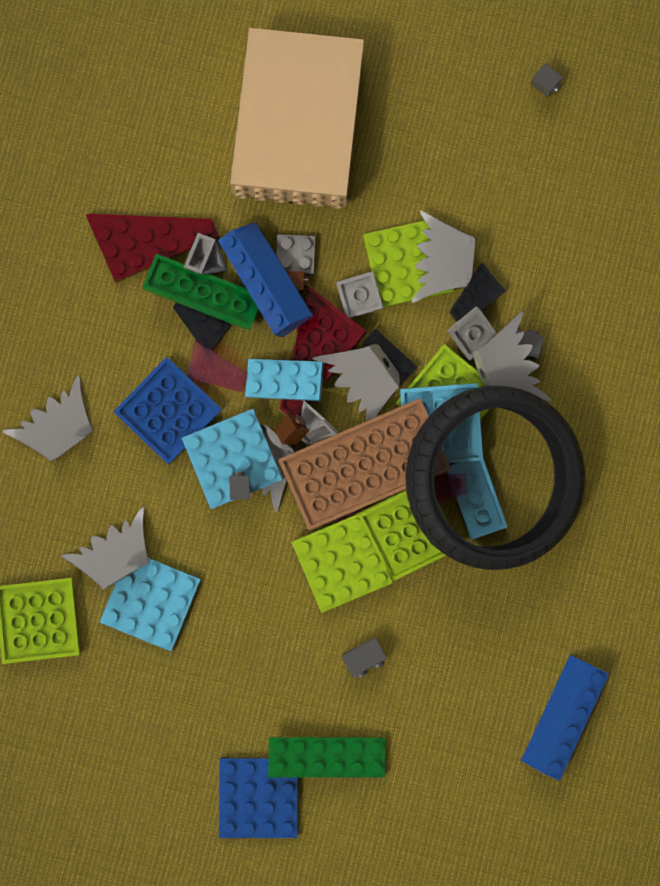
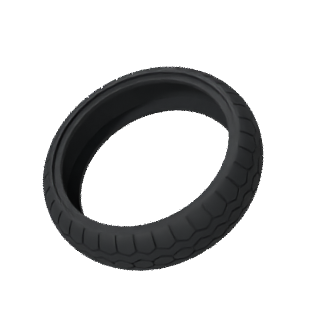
M478 387L462 392L445 401L422 424L414 438L407 459L405 475L406 493L411 512L420 530L443 554L461 564L478 569H511L526 565L542 557L553 549L569 531L577 517L584 495V460L579 442L570 425L548 402L530 392L514 387ZM501 408L522 416L541 433L549 447L553 460L554 486L546 511L536 525L527 533L506 544L478 546L457 534L444 518L435 494V466L445 440L461 422L483 410Z

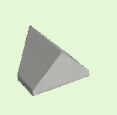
M198 233L184 268L199 274L227 271L216 239Z
M303 400L301 417L305 420L309 431L301 440L307 446H311L336 435L338 431Z

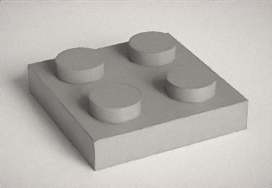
M277 234L276 255L286 271H304V275H314L315 236Z
M373 271L336 282L345 315L350 319L384 309Z
M478 307L473 308L447 330L469 361L473 358L476 351L497 335Z

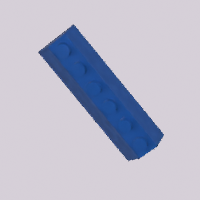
M256 222L233 229L218 240L274 335L283 338L313 317V314Z
M569 655L521 761L560 781L609 673Z

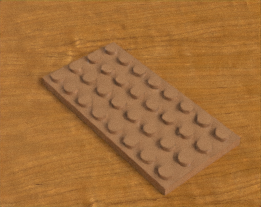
M421 398L278 459L308 530L406 489L405 475L409 451L417 432L428 418ZM442 448L436 461L434 477L451 470Z

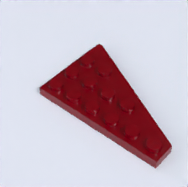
M86 214L116 283L149 269L156 254L172 259L190 251L198 233L213 239L220 238L212 219Z
M309 286L305 303L313 317L298 327V334L290 361L320 362L312 358L351 351L367 332ZM324 363L322 388L334 374L329 372V369L335 365ZM282 399L279 409L286 415L300 416L303 400Z

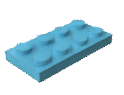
M248 359L245 397L321 401L324 363Z
M484 460L459 462L450 465L451 470L447 471V475L470 540L506 528L507 524Z

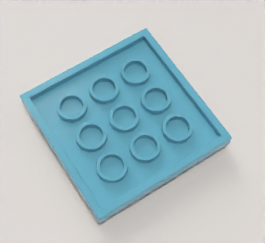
M478 384L400 389L401 406L421 398L429 417L445 401L467 390L478 388ZM480 412L461 422L445 440L442 449L448 463L483 461Z
M253 409L182 438L211 509L233 501L230 500L229 476H233V472H245V476L249 475L250 493L282 480Z
M148 558L149 564L115 584L100 623L172 651L201 579Z

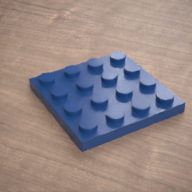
M166 357L113 412L170 465L185 449L182 438L204 429L222 409Z
M220 758L219 838H297V778H268V758Z

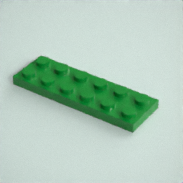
M156 254L142 286V289L249 331L259 309L246 288L210 274H199L184 268V264Z
M269 737L268 778H385V737Z

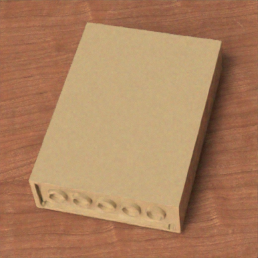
M249 28L230 182L233 195L241 199L255 197L256 200L260 201L274 199L275 202L279 203L293 201L294 204L298 205L312 203L313 206L317 207L331 205L335 209L346 207L363 60V39Z

